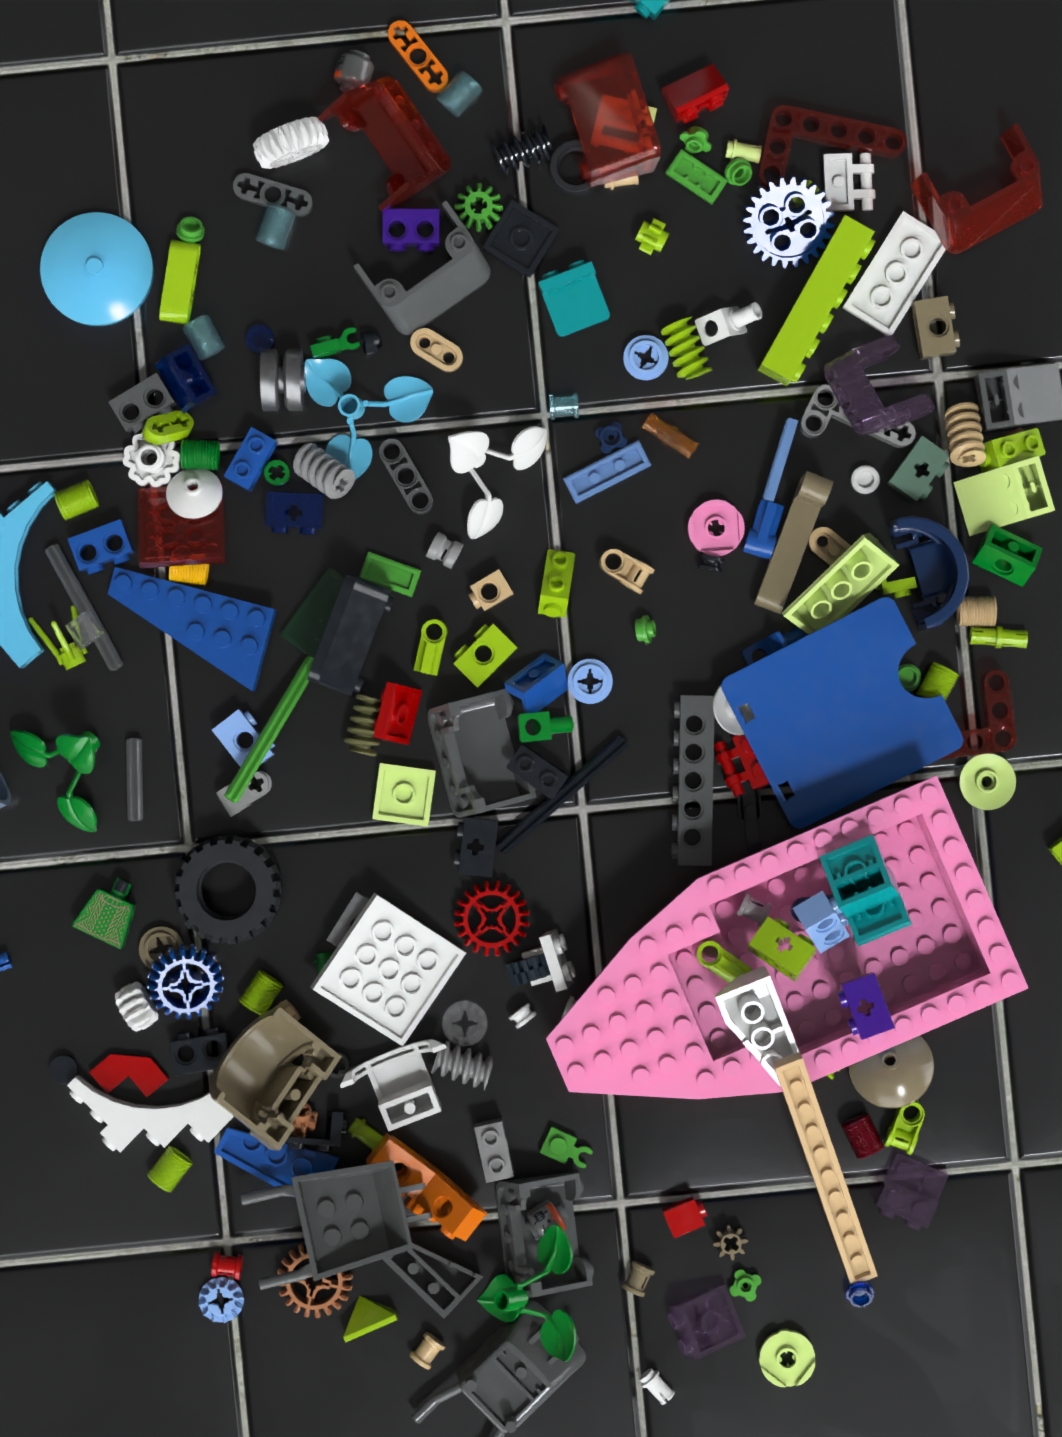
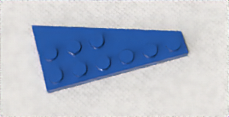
M114 568L108 595L255 692L276 609L133 571Z

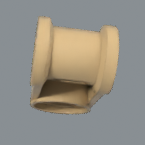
M617 549L605 551L599 560L600 567L606 574L617 579L621 584L640 595L643 592L641 588L649 574H653L655 571L647 564ZM609 554H616L620 559V566L616 570L609 569L605 564V559ZM639 570H640V574L638 575L637 579H636L635 582H634V579H635L637 573H638Z

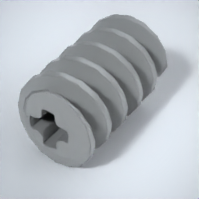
M315 443L304 444L295 455L293 461L295 473L331 499L341 498L347 494L355 482V472L341 464L329 453H325L322 448H318Z
M446 1041L444 1044L447 1048L437 1052L431 1073L433 1074L440 1067L441 1077H444L448 1071H451V1080L455 1081L461 1074L462 1084H466L470 1078H473V1087L476 1088L482 1081L485 1091L493 1067V1056L489 1055L485 1061H482V1052L479 1051L472 1058L471 1048H467L461 1054V1046L459 1044L451 1051L450 1042Z

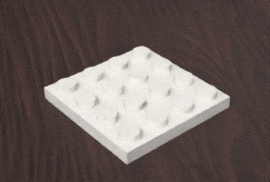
M374 893L310 987L403 1046L466 952Z

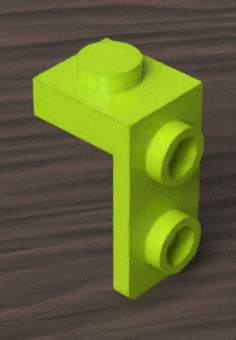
M1034 428L984 443L986 460L979 466L982 473L1026 459L1045 455L1039 429Z
M915 577L887 582V579H885L875 588V591L880 590L881 596L894 593V597L899 598L911 595L910 589L917 588Z
M553 549L547 551L538 614L566 618L575 553Z

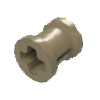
M633 1260L631 1264L632 1270L626 1282H622L621 1287L637 1296L644 1297L645 1286L650 1276L654 1275L655 1270Z

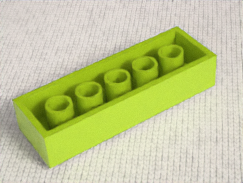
M846 215L843 217L758 371L785 386H788L791 381L796 383L806 367L802 363L804 357L806 356L810 359L817 348L820 340L816 339L818 332L824 334L834 315L830 314L832 307L838 309L848 291L844 289L846 282L851 285L862 266L857 263L860 258L865 260L876 241L871 238L875 231Z

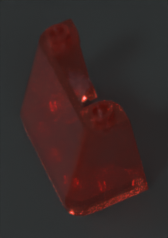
M629 51L618 53L559 77L557 84H555L556 96L559 101L563 100L565 105L569 104L584 151L583 162L579 163V169L582 178L587 179L589 188L654 172L661 156V149L631 53Z

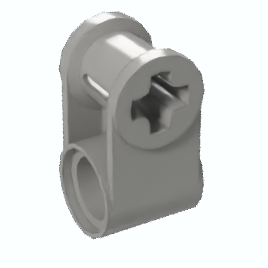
M255 772L237 803L228 800L224 796L230 784L216 792L230 817L249 807L252 802L270 791L272 780L266 772ZM254 777L256 779H263L264 783L261 785L263 790L252 788V784L255 782Z

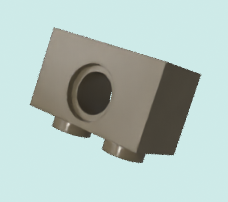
M948 296L914 301L911 304L920 360L955 354L957 352L956 347H960L958 330L953 331L951 319H955L953 302L949 303ZM936 320L942 323L944 328L942 334L936 335L930 331L929 325L931 321Z

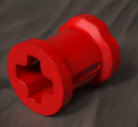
M215 1251L211 1276L216 1277L218 1274L234 1276L236 1280H240L243 1255L238 1254L237 1257L220 1255V1252Z

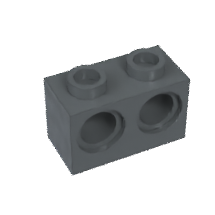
M158 373L153 374L108 402L125 431L128 433L134 431L135 434L143 430L148 418L173 412L172 407L177 405ZM161 391L163 393L162 403L156 406L151 405L149 402L151 393ZM132 405L139 408L138 417L134 420H127L125 417L126 409Z

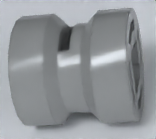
M438 532L426 557L432 560L438 559L443 562L444 566L452 569L464 544L458 541L452 542L447 539L446 535Z

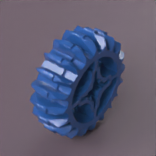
M180 944L179 951L177 952L174 951V948L169 947V955L166 956L164 953H160L158 955L160 962L153 961L151 966L154 970L148 971L147 976L151 981L147 982V989L152 990L149 994L150 999L157 1000L155 1005L158 1009L165 1007L164 1013L167 1016L172 1011H175V1018L179 1019L182 1013H186V1018L190 1020L192 1017L191 1012L196 1011V1014L201 1017V1008L204 1007L207 1010H211L212 1005L210 1001L218 1002L219 996L217 993L223 991V986L220 982L224 980L223 974L218 973L221 970V966L219 963H214L215 956L213 954L206 956L205 948H201L196 953V946L193 944L189 947V950H185L184 944ZM188 963L201 967L206 973L201 974L200 971H192L188 967ZM179 965L178 970L174 974L164 978L171 968ZM184 972H186V977L188 978L189 984H187V991H185L184 985H182V979H184ZM204 985H206L205 989L199 995L192 998V994L194 991H196L197 989H201ZM165 990L180 993L183 1000L170 996Z

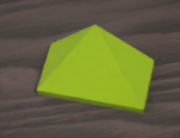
M359 1295L343 1336L345 1343L397 1321L399 1316L397 1310Z

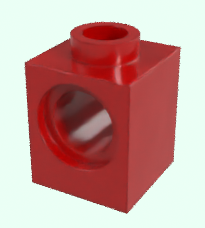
M693 1195L662 1208L674 1238L705 1226L703 1218L708 1216L702 1201L696 1202Z

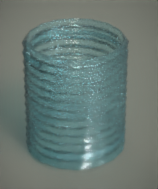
M460 70L455 75V78L447 84L448 86L437 95V99L453 115L459 117L473 103V100L479 96L478 94L482 92V88L470 75Z
M268 205L256 240L270 247L283 250L296 216L285 209Z
M209 315L198 317L182 328L200 361L219 353L225 348L221 340L222 338L217 333Z

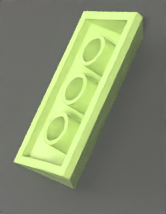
M871 533L863 534L791 603L782 614L809 635L848 615L899 566V563Z

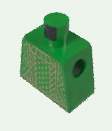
M117 877L111 891L102 887L98 888L76 918L72 927L118 949L124 948L136 909V904L126 899L132 884Z

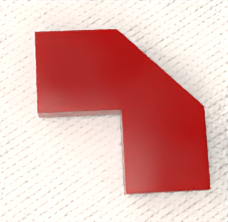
M114 1053L110 1054L89 1072L107 1094L128 1076L146 1097L169 1079L152 1057Z

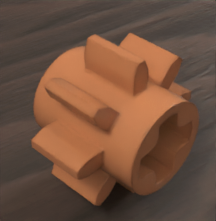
M309 1104L304 1105L292 1123L295 1128L290 1135L305 1137L309 1131L315 1132L318 1113L315 1111L311 1112Z

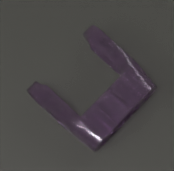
M895 335L886 336L853 348L824 366L825 378L858 435L888 431L920 419L935 409L931 398L924 395H918L884 408L865 374L864 368L888 360L892 354L900 349L901 345Z

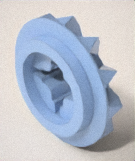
M638 336L631 340L625 348L623 356L626 370L636 379L646 381L655 379L667 367V348L661 340L654 336ZM652 347L650 357L657 364L647 362L640 369L641 358L635 352L645 354Z
M585 659L576 663L568 675L570 693L578 701L586 704L598 703L605 699L610 693L613 684L609 668L596 659ZM589 669H591L593 678L603 680V683L593 685L592 694H589L587 685L578 683V680L587 678Z
M217 1277L211 1279L202 1287L199 1293L198 1305L203 1315L211 1319L212 1322L226 1323L236 1318L242 1310L244 1303L243 1292L240 1286L229 1278ZM218 1289H220L223 1297L233 1298L225 1302L223 1312L219 1304L210 1303L217 1298Z

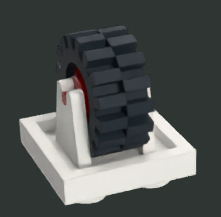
M557 929L548 931L539 937L541 947L521 953L522 958L505 964L511 986L528 982L531 983V986L553 980L555 990L559 992L568 989L574 983L573 978L576 977L572 961L567 962L564 953L567 950L566 940L563 934H558Z

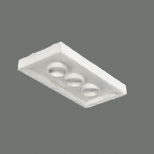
M903 211L844 304L843 309L890 338L951 240Z

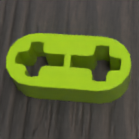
M173 411L167 414L152 416L146 421L142 435L147 442L154 445L185 439L189 436L194 421L184 411Z

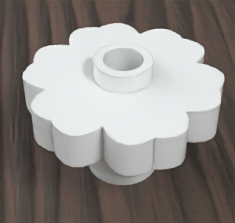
M142 433L133 436V445L125 447V456L123 457V464L130 468L129 477L140 486H146L150 483L153 487L159 488L163 484H169L172 479L171 473H176L180 470V454L174 451L175 441L154 445L147 442L143 438ZM150 455L157 456V461L153 465L148 463Z

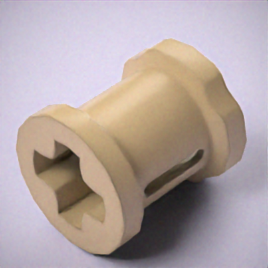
M425 1332L423 1341L415 1351L410 1352L409 1356L420 1366L429 1370L432 1367V1360L446 1346L436 1336Z

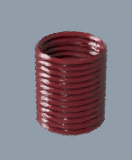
M869 1114L857 1116L842 1125L843 1131L857 1159L873 1155L884 1147Z

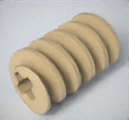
M972 402L953 405L944 414L950 459L952 463L961 467L977 466L986 460L985 445L983 443L984 437L980 433L982 426L980 424L981 418L978 414L979 407Z

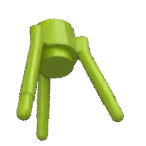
M71 605V613L78 646H76L75 642L68 644L56 621H52L51 625L62 646L58 650L32 617L28 618L34 630L55 655L59 665L63 664L66 670L85 662L84 654L88 653L84 645L79 617L74 605Z

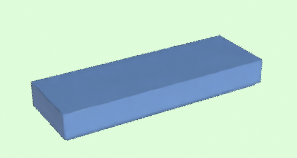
M788 418L784 423L762 495V499L765 501L774 502L798 420Z
M638 440L563 478L577 504L650 467L651 464Z

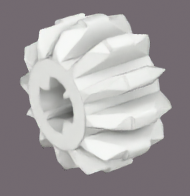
M137 981L132 984L129 983L115 993L119 1012L132 1030L136 1032L141 1029L144 1030L158 1020L154 1001L150 999L149 993L141 983Z

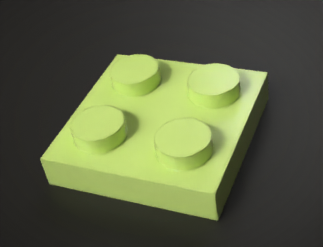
M380 763L372 819L428 827L436 770Z

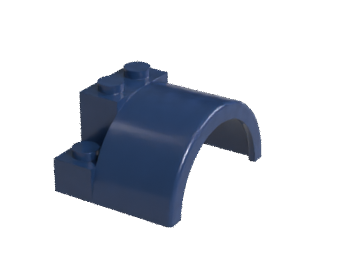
M914 516L896 518L887 524L894 549L898 550L906 547L921 602L910 604L917 630L922 631L943 625L942 622L947 620L960 606L966 594L968 582H970L969 566L965 551L959 539L952 532L933 520ZM923 534L932 540L919 543L918 538L922 537ZM947 594L943 603H936L935 597Z

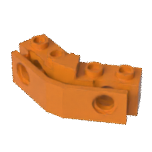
M386 1133L366 1159L367 1164L393 1160L394 1164L403 1163V1167L396 1171L400 1188L425 1183L426 1185L425 1189L406 1193L408 1195L404 1200L406 1208L417 1215L432 1212L433 1218L429 1220L433 1223L438 1221L442 1225L440 1231L452 1240L457 1237L466 1241L488 1212L438 1168L399 1139Z

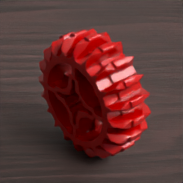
M488 880L484 881V890H480L477 883L474 884L473 888L476 894L472 895L470 891L466 890L464 895L469 899L468 902L459 899L457 902L460 906L464 907V910L454 911V915L462 916V920L455 921L454 926L464 927V930L457 933L458 937H463L467 934L469 938L465 940L464 945L469 946L472 941L475 942L476 945L473 948L475 953L479 951L480 946L485 947L484 956L489 955V948H494L495 956H500L499 947L501 946L504 947L507 953L511 952L508 943L511 941L515 946H519L520 942L515 936L517 934L521 937L526 936V932L520 930V926L528 927L530 925L529 921L521 920V916H528L530 914L529 910L520 911V907L526 904V900L522 899L516 902L515 898L519 896L520 892L516 890L512 895L508 894L511 885L508 883L505 885L504 891L500 890L499 880L495 881L494 889H490ZM487 895H497L505 900L498 906L491 908L482 903L479 898ZM472 905L482 917L481 923L474 931H472L468 921V914ZM511 905L516 915V922L512 931L502 921V915ZM481 908L486 912L491 911V913L503 908L497 917L499 925L503 929L497 924L494 926L493 924L491 926L487 924L482 929L481 927L485 924L487 916ZM488 929H495L505 938L498 941H486L479 937Z

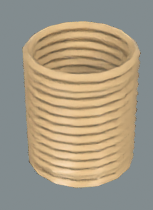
M965 596L957 609V623L959 627L996 625L997 603L995 596Z

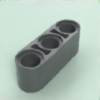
M396 439L385 440L379 447V455L408 506L416 514L423 515L428 513L433 507V497L404 446ZM390 445H396L400 449L399 457L394 460H389L384 455L385 449ZM409 469L414 473V479L410 484H402L399 481V474L402 470ZM417 494H425L428 497L429 501L425 508L418 509L414 507L413 498Z

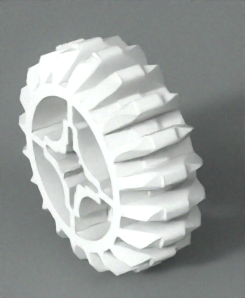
M305 117L288 122L262 134L253 143L254 154L262 168H278L319 152L320 149L328 144L329 138L321 118Z

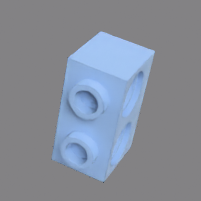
M823 890L793 908L820 954L850 936L845 928L849 924L848 920L838 908L834 897L828 900Z

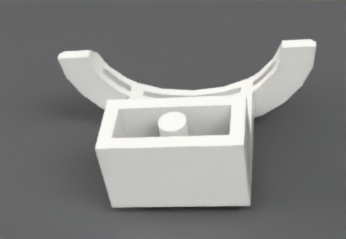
M428 1039L390 1050L349 1070L345 1074L340 1087L344 1088L352 1085L358 1079L368 1074L378 1098V1107L388 1132L441 1112V1102L421 1053H435L447 1047L444 1043Z

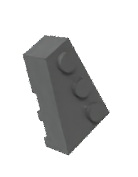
M413 1243V1249L382 1259L442 1318H445L483 1278V1276Z

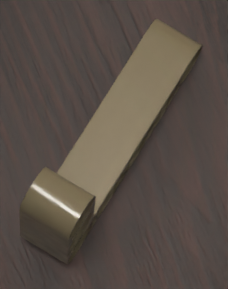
M806 471L801 476L754 605L781 614L819 511L825 505L830 494L833 480Z

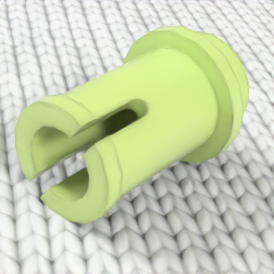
M734 139V141L728 140L725 157L730 158V161L736 158H744L747 161L759 164L762 146L739 143L737 139Z

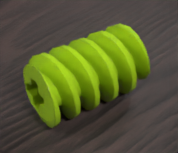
M692 317L676 321L661 330L662 335H670L665 341V345L674 346L669 351V356L678 357L673 362V367H682L676 375L678 378H686L685 380L698 377L713 370L712 367H703L708 357H699L698 355L705 348L704 346H695L694 344L701 337L700 335H691V332L697 328L696 325H687V322Z

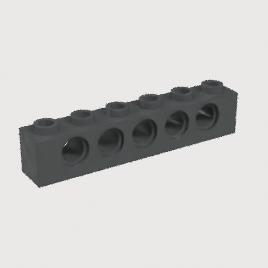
M679 695V701H674V718H679V729H674L673 746H679L678 757H673V774H678V786H673L672 802L678 803L677 814H672V831H677V842H672L671 859H677V865L712 866L714 696ZM690 716H697L701 720L702 725L697 732H691L686 727V720ZM690 744H697L701 749V755L696 760H689L686 757L685 750ZM690 772H696L701 779L699 786L693 789L688 788L685 784V777ZM691 800L697 801L700 805L699 813L693 817L686 815L684 811L685 804ZM688 829H696L699 832L700 838L696 844L689 845L684 841V834Z

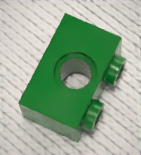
M991 524L978 544L972 563L1023 587L1036 569L1043 548Z

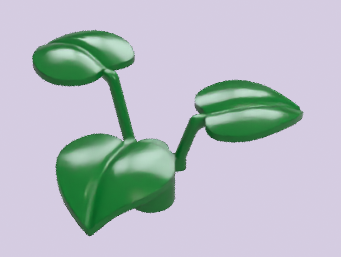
M12 729L10 731L12 743L21 758L28 764L38 768L44 767L47 764V758L60 753L73 765L77 772L66 792V796L61 795L58 797V808L63 817L73 826L84 831L96 832L98 830L96 828L97 818L93 808L84 799L73 796V790L81 774H89L94 769V752L100 747L98 738L89 731H83L79 736L61 734L56 738L57 749L46 751L45 743L39 737L23 730Z
M554 1224L544 1232V1236L541 1237L537 1247V1259L540 1264L546 1266L545 1269L521 1283H515L509 1275H497L477 1301L490 1314L504 1322H512L522 1313L545 1318L547 1321L542 1324L540 1331L542 1345L551 1356L567 1362L571 1358L576 1345V1328L572 1318L561 1309L555 1310L551 1316L547 1312L525 1308L528 1303V1295L523 1290V1287L549 1274L551 1270L555 1274H563L571 1266L573 1252L570 1241L562 1227Z

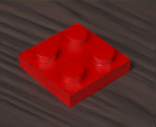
M387 682L381 694V707L379 716H377L374 722L375 732L373 737L409 745L422 690Z

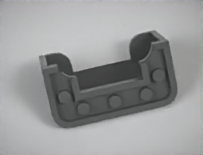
M506 689L431 708L428 711V723L450 806L454 815L459 818L536 798V788L507 769V765L515 753L505 719L511 716L514 709V700L506 692Z
M577 1172L500 1181L496 1185V1201L505 1274L509 1275L515 1283L527 1280L543 1271L546 1267L540 1264L537 1259V1247L540 1239L536 1241L524 1223L527 1220V1211L544 1200H550L554 1205L560 1203L568 1215L564 1219L566 1223V1230L564 1232L572 1247L573 1258L571 1266L563 1274H555L551 1270L549 1274L523 1287L528 1297L534 1298L593 1285V1265L586 1257L580 1256L578 1250L573 1201L580 1198L584 1186L580 1174Z

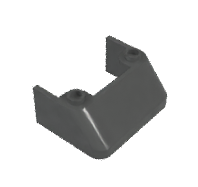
M447 201L442 203V208L456 228L448 234L445 240L446 250L452 259L411 289L406 291L395 279H385L374 286L358 263L354 265L357 275L396 330L403 335H413L418 329L424 328L486 284L491 275L488 262L471 234Z

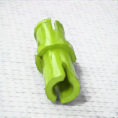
M971 626L969 639L971 640H969V644L992 645L994 648H1001V646L1026 648L1028 630L1003 629L1002 626H996V628Z

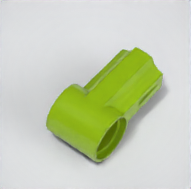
M431 619L423 625L414 671L438 676L444 644L448 635V628L442 620ZM430 624H438L442 628V636L439 639L433 640L428 636L427 628Z
M706 941L696 950L697 962L728 983L752 970L751 967L714 941ZM711 946L716 950L717 958L714 962H706L702 958L701 952L704 947Z

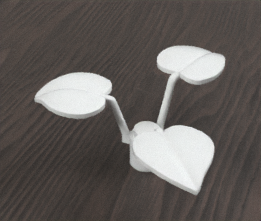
M531 426L522 430L512 443L511 454H504L489 449V438L481 431H466L448 436L452 469L460 474L469 471L485 494V499L477 500L469 512L467 532L470 539H477L492 530L503 514L502 501L497 497L491 499V493L474 470V467L478 468L483 465L486 460V453L509 461L513 460V467L517 470H523L532 466L544 451L547 441V430L545 427Z

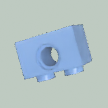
M238 709L213 728L212 731L241 767L260 733L254 727L258 722L248 710L243 713L241 709ZM243 732H249L253 736V744L249 748H243L239 744L238 739ZM274 743L271 745L261 764H263L265 761H267L270 757H272L275 754L272 750V748L275 746Z

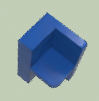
M545 653L504 682L506 692L522 700L524 714L539 712L568 689L564 663Z

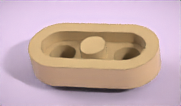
M421 328L411 336L410 344L413 352L440 370L453 372L461 366L463 361L462 351L457 345L428 328ZM422 339L430 341L428 348L420 347L419 343ZM447 353L453 354V362L446 363L443 360L444 355Z
M827 527L815 529L808 541L811 551L829 566L851 547V545ZM821 536L827 539L825 547H820L817 544V539Z

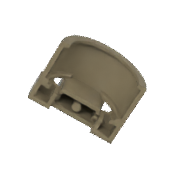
M274 1008L251 1022L227 1049L213 1074L210 1084V1096L217 1104L251 1129L249 1133L270 1150L280 1151L295 1128L292 1123L320 1081L327 1080L341 1059V1056L282 1008ZM303 1054L304 1060L301 1066L291 1063L295 1058Z

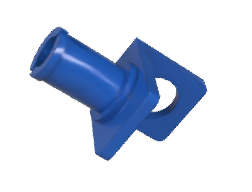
M798 626L783 635L777 631L742 650L741 655L746 664L750 665L754 663L752 660L754 650H762L767 656L807 635Z

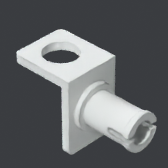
M753 302L741 309L738 306L719 309L696 319L695 324L703 345L708 346L729 336L747 333L745 325L762 319L763 315L759 304ZM709 320L716 322L718 326V332L713 337L709 336L705 331V325Z

